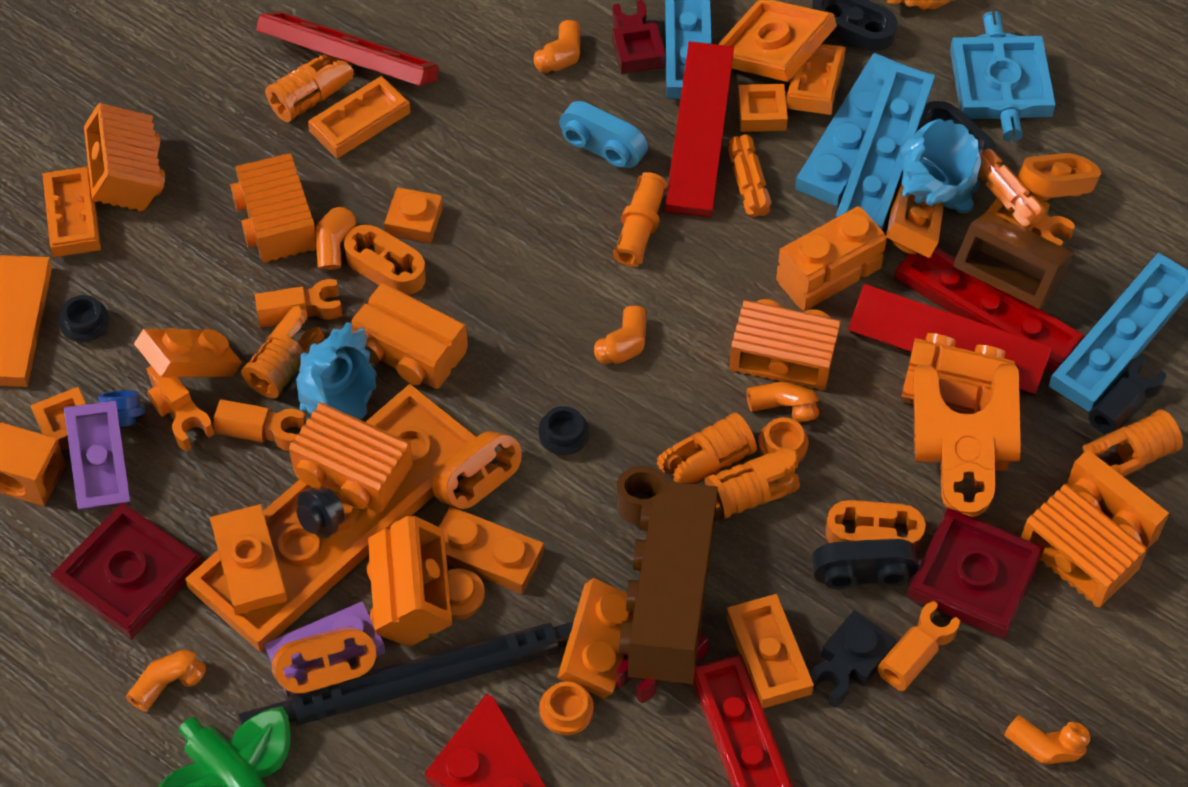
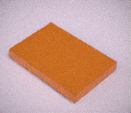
M0 255V386L28 387L52 272L50 257Z

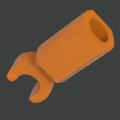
M333 279L321 280L310 289L303 290V286L254 294L260 328L277 326L288 311L297 304L301 305L307 312V318L317 316L324 320H334L343 316L340 300L323 301L329 297L339 296L337 280Z
M220 399L214 415L213 428L215 434L261 443H266L267 440L274 441L277 447L282 450L289 451L290 443L295 440L296 434L284 431L290 427L302 428L306 424L305 413L298 409H284L275 413L268 407Z
M935 601L929 602L923 607L918 625L911 627L877 666L880 677L898 691H905L937 654L939 645H946L956 637L961 621L957 617L953 618L950 624L945 627H938L931 622L938 607Z

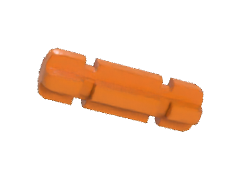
M747 134L740 137L733 136L728 142V153L731 162L735 164L733 170L740 194L745 198L743 204L746 214L752 218L759 215L766 216L771 210L772 202L768 190L764 188L766 182L758 155L754 153L756 151L754 141Z
M985 149L980 153L981 164L978 177L982 181L988 180L985 185L1009 211L1015 210L1013 216L1023 227L1029 228L1040 222L1045 212L1044 206L1033 195L1027 196L1030 191L1006 165L1000 166L1003 161L993 150Z

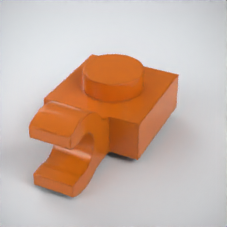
M152 366L146 368L153 387L147 391V395L161 417L169 413L173 418L172 430L178 446L185 451L192 449L186 434L191 428H201L209 438L213 436L214 430L209 416L196 407L189 391L178 377L161 378Z

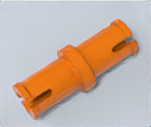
M645 172L642 173V176L639 175L631 204L623 210L621 216L623 228L617 246L613 251V257L624 266L638 267L639 264L643 263L650 235L658 228L660 217L657 213L668 184L658 174Z

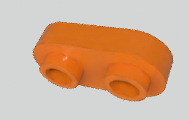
M1059 153L1027 157L1022 164L1017 178L1030 191L1028 196L1033 195L1037 200L1047 201L1050 198L1078 197L1082 194L1093 192L1101 175V170L1095 163L1085 157L1071 153Z

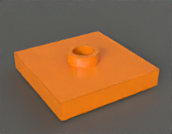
M758 0L718 45L734 47L732 69L789 82L837 25L833 13L774 0Z

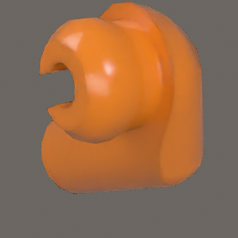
M566 20L561 22L558 40L546 44L543 49L535 52L533 61L538 71L545 74L552 70L558 72L578 62L580 58L581 26L577 21Z
M345 207L331 209L315 225L317 264L320 270H335L342 267L340 244L344 241L348 231L356 227L355 215Z
M633 305L623 310L622 328L607 334L606 338L598 339L594 345V355L598 362L603 365H608L612 362L620 364L642 353L645 347L646 309Z
M785 381L746 388L747 402L751 412L792 406V418L797 422L816 420L819 416V410L816 405L819 398L811 389Z
M185 649L152 661L125 697L134 707L147 712L166 685L177 678L186 687L195 686L204 676L206 665L195 658V652Z
M1018 715L1004 733L1007 739L1044 765L1077 761L1085 755L1087 751L1086 746L1090 742L1089 731L1080 723L1069 722L1061 731L1044 733L1021 715Z

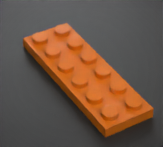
M411 384L407 385L366 421L370 425L410 442L412 448L413 466L382 512H377L374 508H368L367 506L365 509L355 508L345 502L338 491H334L343 506L345 519L343 523L338 525V530L329 538L318 537L307 532L297 518L296 510L299 494L308 488H314L303 483L300 479L263 511L286 592V602L235 615L218 550L185 578L188 589L259 652L265 649V643L276 639L369 555L368 538L385 528L391 529L393 523L406 516H412L435 496L432 489V481L436 469L476 438L475 435Z

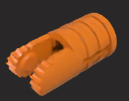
M323 54L319 58L299 66L297 70H293L286 76L278 79L276 83L268 85L265 89V94L275 114L281 120L288 123L294 120L296 116H300L306 110L316 106L317 103L326 100L328 96L353 79V71L355 69L343 60L335 61V57Z
M297 304L288 311L268 336L266 343L262 344L258 349V353L254 354L250 362L241 370L245 382L257 393L267 398L275 399L281 394L283 388L290 382L291 377L299 370L301 354L304 352L309 353L310 346L313 343L318 345L325 338L323 331L319 327H315L303 333L298 341L292 339L302 327L301 325L308 319V314L301 305Z
M1160 409L1127 427H1121L1083 445L1082 449L1084 452L1088 449L1098 456L1109 451L1110 447L1115 445L1118 455L1124 463L1120 465L1115 464L1110 467L1125 477L1157 459L1180 451L1183 447V438L1174 418L1167 411Z
M733 412L726 416L725 419H720L714 425L702 429L701 432H697L663 451L656 459L658 460L656 464L667 475H673L675 482L698 484L704 481L705 477L712 474L715 475L721 469H726L732 463H737L744 459L745 456L755 453L757 445L746 421L738 413Z
M793 448L781 449L749 460L743 465L739 464L729 470L720 471L716 475L712 474L705 477V485L718 486L716 516L720 520L730 518L731 515H738L743 513L744 510H751L756 508L757 505H764L787 494L796 492L800 487L798 474L794 473L799 464L797 451H794Z

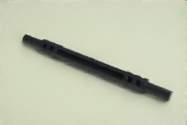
M549 622L371 671L358 678L307 693H291L290 700L239 713L240 722L242 725L249 718L264 710L283 707L288 715L289 722L297 720L298 725L558 654L559 647L567 645L573 622L555 627Z

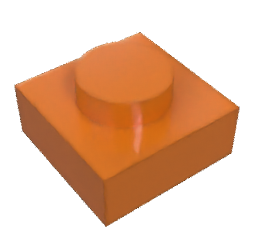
M784 84L738 85L737 99L740 132L787 130L788 116Z
M397 187L384 222L385 232L394 237L431 244L443 209L442 195Z
M79 387L30 405L41 433L57 438L61 450L68 448L64 407L86 405Z

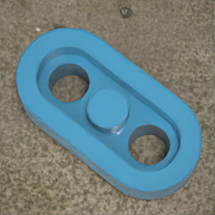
M572 102L559 119L562 134L571 145L589 150L605 158L616 167L633 168L637 166L648 151L647 140L636 127L586 102Z

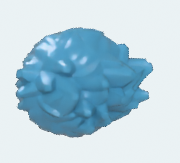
M938 119L921 127L906 140L901 150L902 162L900 167L903 171L901 184L904 186L902 194L904 197L914 195L916 196L914 201L917 204L925 201L930 207L934 204L938 205L941 202H947L955 196H961L977 182L981 164L978 140L975 139L974 135L969 134V130L964 125L954 124V120L943 121Z
M347 322L341 330L333 328L330 336L324 339L323 342L318 345L313 343L310 346L309 353L304 352L301 354V365L296 378L300 411L308 412L312 415L318 403L323 402L360 420L367 414L366 404L372 394V390L376 389L375 378L377 373L369 362L370 351L365 349L367 342L365 328L352 332V324Z

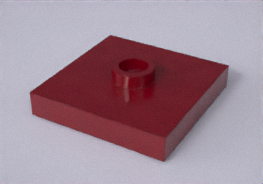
M122 502L50 576L54 585L132 640L186 583L185 578L202 564V561L198 554Z
M948 507L909 587L907 598L923 605L935 601L938 604L937 611L953 618L957 617L962 622L1005 640L1039 565L1045 547Z

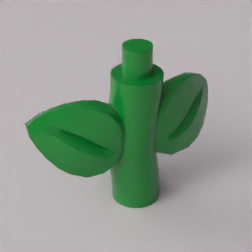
M283 707L264 710L240 725L235 730L230 742L214 726L204 728L196 717L188 718L180 725L178 731L187 741L184 752L194 763L171 772L162 780L158 787H266L261 778L267 777L280 769L288 756L291 736L288 715Z

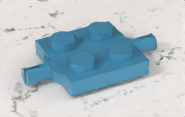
M992 11L983 16L986 34L977 37L952 38L950 53L959 109L969 119H1000L1003 139L1010 142L1012 136L1013 142H1016L1023 137L1020 118L1053 117L1056 105L1042 36H1017L1005 33L1001 13L995 11L993 18Z

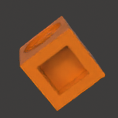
M0 422V494L45 507L66 467L57 438Z

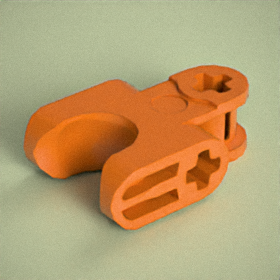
M1015 364L999 365L992 379V395L988 405L983 410L974 414H960L951 410L942 399L937 370L930 365H917L913 377L915 463H940L941 497L946 509L949 507L970 517H978L987 510L994 497L995 462L1020 461L1019 370ZM963 479H971L974 488H981L982 492L975 494L973 502H964L963 493L954 492V489L960 488Z

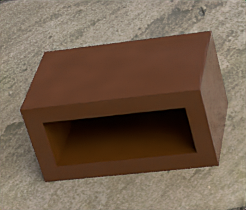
M987 211L970 224L953 267L1040 309L1056 295L1074 252Z

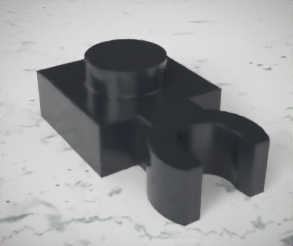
M854 610L822 647L821 657L828 662L819 663L811 669L809 674L814 684L813 689L821 681L833 682L836 688L830 695L829 704L832 707L840 705L846 698L849 680L852 678L864 687L878 671L877 666L896 645L897 640Z

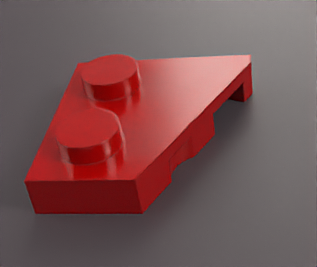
M487 693L425 772V781L433 787H546L495 699Z

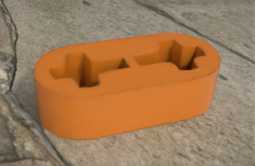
M373 225L356 226L348 231L344 237L345 258L347 264L354 271L377 285L385 283L408 296L417 293L426 282L425 261L423 256L414 248ZM373 245L375 248V252L367 248ZM361 247L364 250L360 253L357 248ZM395 268L402 271L399 276L395 274ZM408 268H412V272H413V273L410 274V273L405 272V271H406Z
M486 431L480 434L436 469L432 481L435 497L440 502L458 509H468L474 506L518 470L522 457L520 444L512 436L500 432ZM496 446L501 448L497 453L494 449ZM496 457L497 463H490ZM458 475L465 476V477H464L462 480H460V482L458 483L457 476H458ZM459 484L460 492H453V490L456 489Z
M846 500L835 504L829 510L825 535L829 543L904 539L912 542L917 551L921 546L926 524L922 514L909 505ZM844 520L853 521L854 528H856L855 533L845 532ZM895 524L905 525V531L908 532L907 537L897 536V531L894 529Z
M352 626L340 627L281 646L272 660V673L276 681L287 691L296 694L307 693L366 674L374 665L376 646L372 638L364 631ZM348 638L356 645H363V651L356 654V664L352 666L344 659L329 661L328 655L343 651L345 648L344 640ZM296 653L305 661L319 658L320 664L306 668L304 670V679L301 681H297L292 674H284V668L292 665L291 656Z

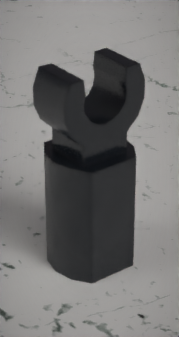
M1142 357L1134 359L1130 363L1126 377L1120 379L1089 412L1088 419L1091 426L1104 435L1123 427L1143 406L1146 398L1157 396L1163 387L1167 374L1161 371L1154 379H1144L1139 373L1142 371L1145 359Z

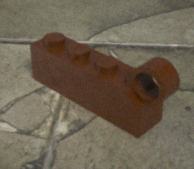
M646 466L633 467L626 470L617 481V511L619 515L629 523L640 525V531H647L646 540L636 539L633 571L641 572L639 580H629L626 612H634L632 622H622L619 654L628 655V677L693 684L716 523L718 486L668 482L665 475L659 470ZM635 493H649L653 497L638 499L631 495Z

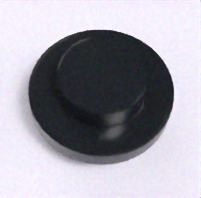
M79 295L69 299L64 304L59 316V325L66 338L74 342H90L105 333L109 326V315L106 307L97 299L88 295Z
M567 406L553 408L542 418L539 424V440L542 446L553 454H574L580 451L588 441V423L574 408Z
M320 487L318 489L308 488L299 494L296 514L301 526L307 532L321 538H329L338 530V525L343 523L345 519L343 506L335 493L326 487Z

